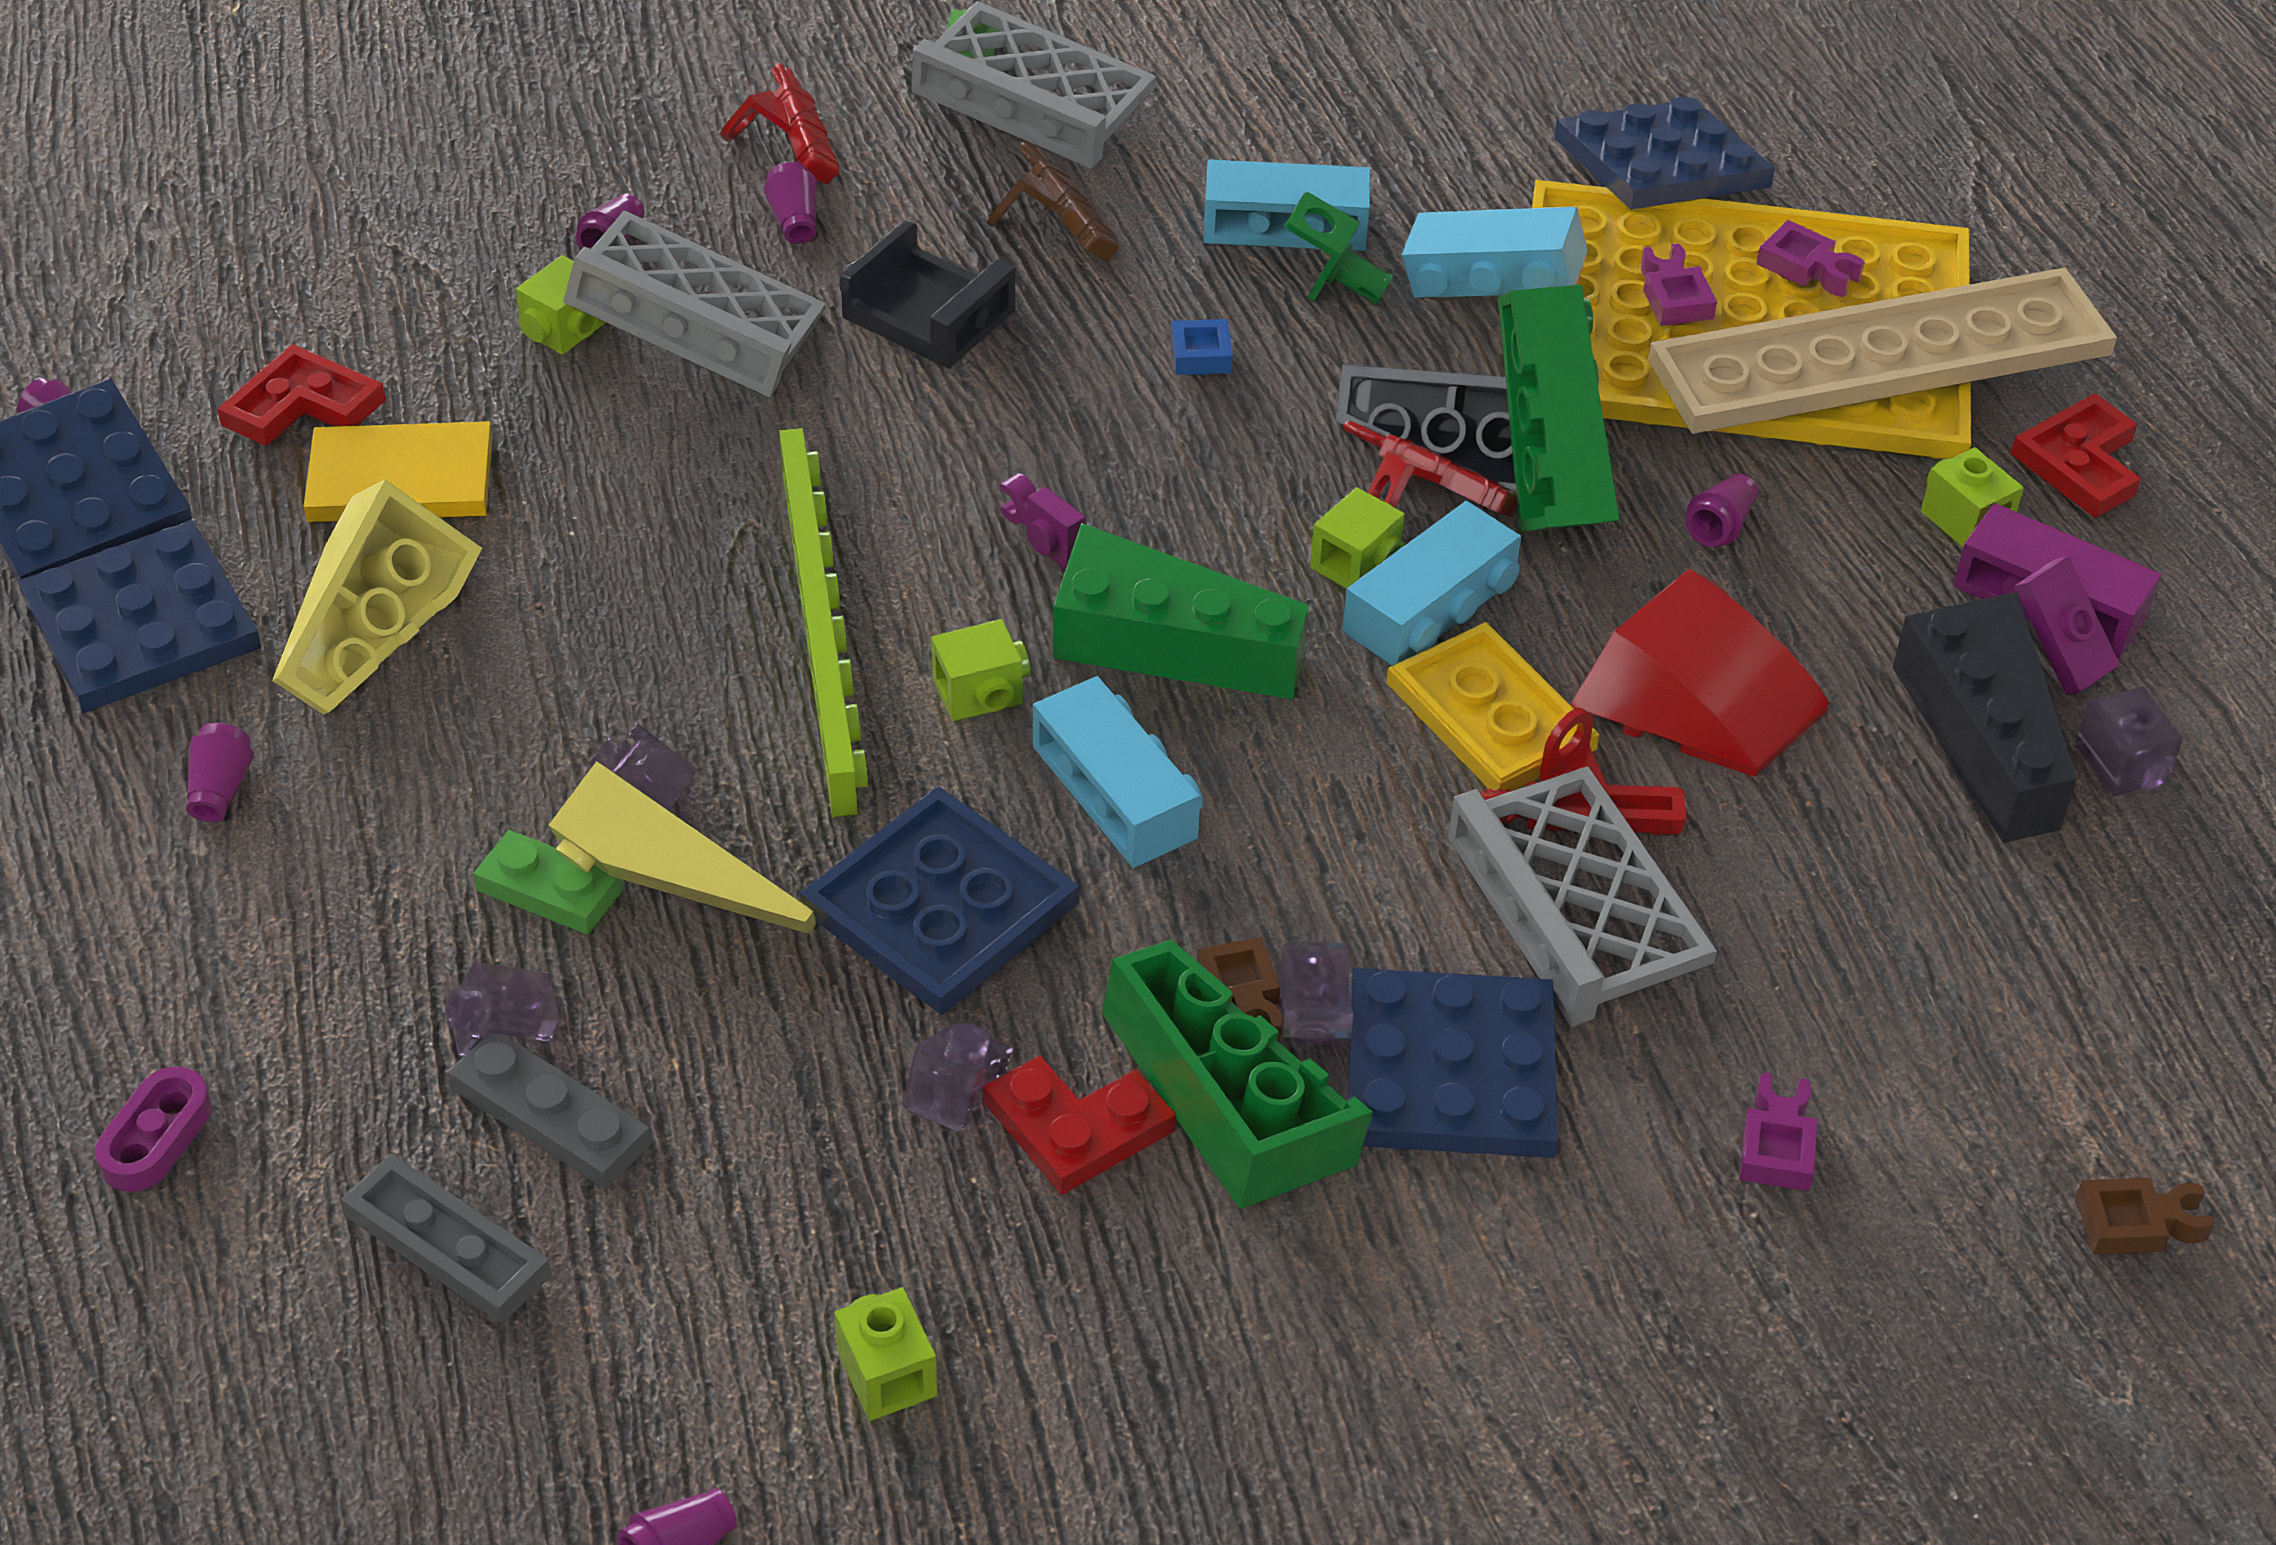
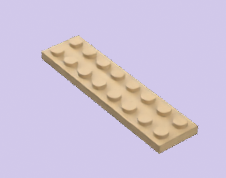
M2065 267L1651 342L1648 361L1690 432L1693 434L2109 356L2113 354L2117 337Z

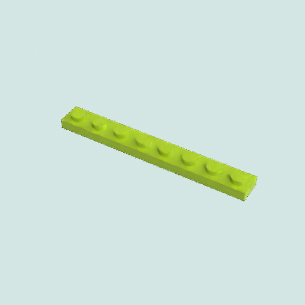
M803 428L779 430L782 474L832 817L858 815L856 789L868 787L864 749L852 750L851 742L861 741L857 704L845 705L844 697L854 696L850 659L838 660L837 653L847 652L843 615L831 616V610L840 609L837 574H825L824 568L834 567L830 531L818 532V527L827 526L824 491L812 492V487L821 486L818 452H806Z

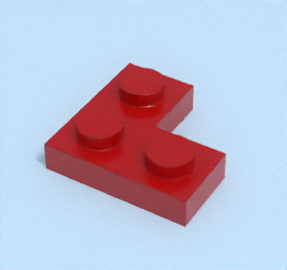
M291 344L220 405L217 411L222 427L267 446L303 413L334 427L358 426L386 401L382 382Z
M2096 393L2015 436L2010 453L2095 519L2136 496L2141 481L2139 476L2109 455L2132 442L2137 423Z
M1041 1055L983 1086L984 1104L1061 1195L1175 1131L1176 1114L1136 1069L1081 1100L1073 1094Z

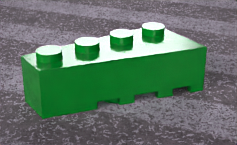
M1582 284L1513 290L1499 296L1498 303L1520 532L1589 526L1620 521L1599 396L1598 367L1593 358L1590 334L1593 329V311L1589 299H1584Z
M1081 523L1053 605V658L1293 700L1305 658L1309 605Z
M1170 939L1113 958L1102 1009L1103 1016L1157 1093L1176 1114V1120L1239 1209L1358 1165L1373 1112L1355 1096L1346 1101L1327 1084L1329 1074L1311 1058L1301 1062L1277 1041L1279 1033L1277 1029L1262 1016L1254 1018L1240 1010L1231 1002L1233 992L1173 940Z

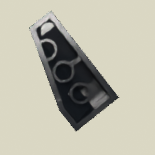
M1342 364L1336 422L1344 425L1345 422L1352 421L1384 437L1392 434L1410 440L1415 445L1423 446L1436 454L1450 459L1454 463L1462 465L1467 470H1472L1481 476L1499 483L1503 487L1512 489V492L1516 493L1506 377Z

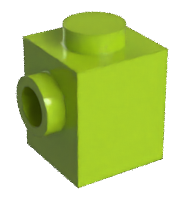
M564 255L558 257L515 288L521 332L526 334L531 340L540 342L562 355L606 323L563 303L574 263L573 260Z
M1974 447L1951 459H1943L1931 468L1926 479L1927 488L1920 512L1963 547L1966 540L1994 503L2017 512L2024 487Z
M1356 487L1313 524L1310 568L1348 588L1405 546V542L1402 540L1405 513Z
M1002 619L931 636L933 682L952 722L1023 704V678L1030 676L1029 659L1023 643L1020 640L1013 642Z
M903 1287L882 1295L870 1294L860 1297L848 1307L834 1311L837 1353L868 1421L938 1396L936 1355Z

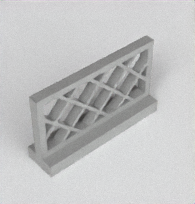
M979 1L972 5L935 43L923 39L913 49L911 92L1091 169L1102 159L1104 142L1155 89L1156 76ZM979 23H983L999 30V32L974 34L973 29ZM1033 44L1044 51L1019 53L1017 46ZM1006 47L1008 55L984 57L981 49ZM970 51L973 58H968L956 52ZM1078 63L1089 70L1064 72L1062 65ZM1050 66L1053 74L1029 76L1026 69ZM1015 70L1017 78L1001 71ZM1123 82L1133 86V88L1110 91L1107 83ZM1095 85L1098 93L1074 95L1071 87ZM1060 89L1063 97L1046 90ZM1105 108L1107 115L1105 116L1092 109Z
M625 210L592 249L584 246L577 254L563 303L768 397H771L778 387L783 370L822 317L826 305L823 301ZM627 233L648 243V245L629 246L624 235ZM676 261H688L699 268L680 269ZM640 262H659L663 270L644 271ZM727 284L740 285L750 292L732 293ZM710 285L715 294H695L691 286ZM778 307H787L803 315L782 316ZM760 308L765 317L747 318L742 309Z
M1588 766L1487 800L1483 799L1477 789L1454 796L1448 835L1449 841L1539 979H1553L1554 1002L1571 1027L1595 1019L1597 1005L1714 964L1717 950ZM1581 791L1592 809L1589 817L1554 807L1557 799ZM1518 814L1538 821L1532 836L1506 829L1499 818ZM1547 823L1581 833L1576 849L1541 839ZM1590 837L1617 844L1624 853L1621 862L1586 853L1585 850ZM1537 856L1569 866L1563 882L1535 874L1530 866L1533 857ZM1580 869L1613 879L1608 896L1573 886L1572 883L1577 870ZM1622 882L1649 890L1656 899L1653 909L1616 899ZM1567 902L1600 912L1601 914L1595 929L1568 922L1561 913L1564 903ZM1609 916L1646 926L1641 942L1637 943L1604 933ZM1656 929L1682 937L1689 949L1673 954L1650 947L1649 943ZM1596 950L1633 960L1631 969L1605 978L1593 960Z

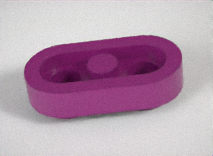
M167 1067L155 1071L141 1082L101 1134L95 1146V1157L103 1179L109 1186L126 1192L141 1191L154 1186L167 1175L211 1113V1100L205 1081L199 1073L186 1067ZM183 1108L178 1113L168 1114L174 1109Z

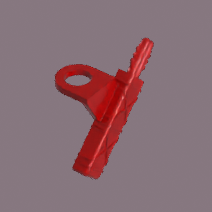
M777 63L771 71L775 81L780 85L774 93L768 90L750 95L723 126L720 136L726 142L731 141L747 129L761 114L788 134L798 163L806 166L809 172L815 176L816 180L828 185L839 173V163L829 144V138L817 113L815 101L810 93L802 89L800 82L794 77L793 71L790 68H785L782 63Z
M1347 421L1344 423V430L1381 448L1378 455L1384 458L1369 488L1368 493L1380 499L1383 488L1391 479L1390 489L1384 502L1395 508L1412 474L1440 484L1499 514L1511 517L1517 505V494L1512 492V489L1503 487L1499 483L1481 476L1472 470H1467L1462 465L1454 463L1450 459L1436 454L1423 446L1415 445L1410 440L1392 434L1384 437L1356 422Z
M1575 708L1556 724L1544 746L1539 776L1541 780L1545 781L1588 766L1634 833L1667 834V836H1671V834L1683 832L1686 820L1683 789L1671 786L1661 787L1660 785L1656 787L1607 785L1590 748L1594 722L1593 715L1584 708ZM1578 724L1571 740L1559 749L1566 734ZM1527 782V786H1530V785H1533V784H1536V783H1539V782ZM1488 788L1486 791H1481V796L1484 800L1511 792V790L1505 789V791H1502L1498 788L1494 791ZM1581 791L1557 799L1554 807L1589 817L1592 809ZM1518 814L1499 818L1501 823L1506 820L1508 824L1517 818H1526L1527 829H1535L1538 821ZM1548 823L1545 827V830L1552 832L1568 830Z

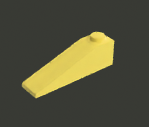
M386 479L353 495L325 545L272 681L321 714L329 713L375 672L381 662L400 645L407 643L420 631L419 628L458 596L482 547Z
M597 761L549 824L555 837L561 841L555 850L571 864L586 873L595 865L612 877L807 934L817 924L814 912Z

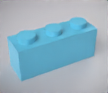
M1208 160L1203 243L1319 249L1285 228V223L1303 193L1309 192L1360 222L1349 244L1353 246L1351 250L1366 251L1370 202V167ZM1315 213L1305 214L1306 222L1314 230L1322 233L1332 231L1331 224L1323 216Z
M1577 207L1418 213L1402 252V258L1414 298L1503 295L1513 290L1576 285L1588 250Z
M1465 501L1346 588L1342 632L1392 666L1431 648L1438 637L1455 624H1463L1468 621L1480 605L1496 593L1502 594L1513 585L1520 570L1518 556L1521 535L1473 504Z
M1098 676L1033 704V748L1132 868L1198 839L1199 811L1203 807V798L1197 783L1190 775L1181 774L1169 760L1159 738L1154 734L1148 735L1134 719L1127 701L1121 695H1114Z

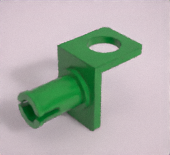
M1304 192L1285 223V228L1331 256L1307 298L1314 301L1325 282L1331 284L1335 280L1376 306L1390 283L1393 274L1383 271L1350 251L1353 246L1349 244V241L1360 222L1313 194ZM1315 213L1323 216L1331 224L1332 231L1322 233L1314 230L1306 222L1305 214Z

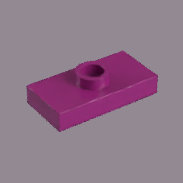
M2069 556L2052 560L2014 586L2066 695L2083 691L2120 665Z

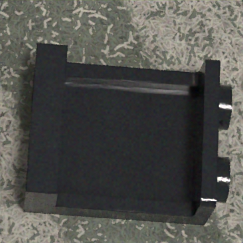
M908 219L904 220L890 233L883 235L876 245L858 260L850 263L840 276L839 288L841 291L842 318L948 369L955 365L1016 310L1014 266L996 259L979 275L971 273L922 250L918 246L917 224Z

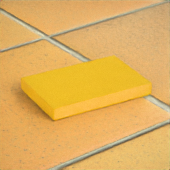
M490 421L314 427L304 500L306 521H339L353 495L385 479L439 518L486 516L492 449Z
M1487 622L1397 663L1387 670L1386 683L1487 788H1491L1494 791L1498 788L1502 791H1505V789L1514 791L1526 785L1527 782L1539 779L1547 738L1556 724L1568 712L1574 709ZM1578 724L1566 734L1559 749L1571 740ZM1592 728L1590 740L1592 752L1597 750L1600 736L1594 728Z

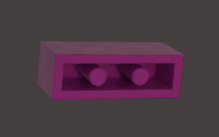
M1994 503L1964 543L1953 587L1981 599L2015 593L2016 589L2014 586L2052 560L2069 556L2116 657L2120 659L2149 615L2162 574ZM2020 600V603H2021V606H2022V609H2023L2025 618H2026V619H2029V617H2028V615H2027V613H2026V610H2025V608H2024V606H2023V604H2022V602H2021V600Z

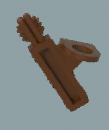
M1022 142L1020 144V151L1032 164L1033 169L1025 173L1016 182L986 223L993 228L1020 194L1025 192L1055 211L1086 251L1105 261H1109L1119 248L1117 237L1113 235L1110 228L1099 218L1098 213L1094 211L1087 198L1079 192L1075 183L1070 180V176L1061 168L1049 163L1035 146H1030L1028 142Z

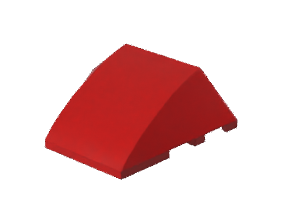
M1687 569L1613 632L1570 705L1574 709L1581 707L1593 715L1624 724V734L1640 738L1645 732L1678 742L1681 753L1755 777L1828 711L1829 701L1815 680L1791 652L1746 609L1734 601L1716 581L1691 569Z

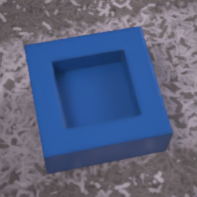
M1228 319L1171 321V343L1175 375L1232 373L1233 355Z

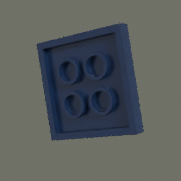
M1676 97L1670 103L1650 106L1630 104L1623 110L1603 113L1599 111H1583L1576 117L1557 119L1554 139L1631 210L1772 187L1775 168L1760 156L1752 146L1746 144L1732 132L1725 123L1718 120L1704 108L1701 102L1690 97Z
M111 378L0 421V551L18 581L192 520L190 506Z
M193 520L165 528L159 532L105 549L102 552L45 570L18 581L22 598L82 713L261 648L256 627Z
M937 786L800 891L799 900L814 912L817 923L929 1007L943 1015L1079 904L1080 886L944 789Z
M1352 968L1348 1100L1355 1096L1373 1112L1363 1146L1555 1158L1558 1136L1553 979Z

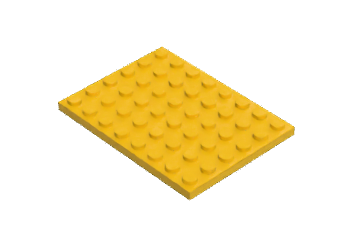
M1535 180L1532 208L1577 207L1588 251L1576 285L1582 284L1584 299H1589L1592 306L1593 329L1590 334L1593 358L1598 367V389L1603 418L1688 428L1648 361L1651 342L1970 285L1969 228L1704 198L1631 210L1606 187ZM1790 220L1836 241L1834 253L1856 255L1865 264L1861 280L1858 283L1850 280L1847 294L1844 297H1839L1828 293L1822 287L1821 282L1813 278L1805 286H1802L1757 265L1759 247L1781 225ZM1678 243L1684 248L1686 253L1684 268L1700 266L1717 300L1713 320L1660 326L1643 291L1645 277L1641 273L1640 267L1644 247H1651L1654 255L1660 259H1669L1671 244ZM1971 382L1709 431L1810 442L1818 445L1869 449L1876 452L1886 451L1920 455L1935 459H1951L1970 450Z

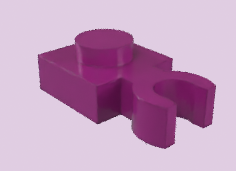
M1787 220L1759 247L1756 264L1802 286H1805L1813 278L1821 282L1822 287L1828 293L1844 297L1847 294L1849 281L1852 280L1858 283L1861 280L1865 262L1860 257L1850 253H1834L1836 241Z
M1678 243L1671 244L1669 259L1656 257L1651 247H1644L1640 267L1641 273L1645 277L1643 291L1660 326L1713 320L1715 317L1717 300L1700 266L1684 268L1686 253L1684 248Z
M1017 473L1000 483V489L1011 497L1010 501L1000 506L1001 513L1010 522L1025 525L1027 527L1028 541L1041 555L1050 557L1066 570L1081 523L1085 524L1086 517L1046 486L1037 491L1034 484L1023 474Z
M1764 1072L1759 1079L1755 1095L1756 1109L1748 1108L1744 1122L1739 1180L1810 1191L1814 1176L1818 1119L1804 1117L1811 1095V1085L1808 1079L1799 1078L1795 1095L1792 1097H1781L1771 1088L1772 1073Z

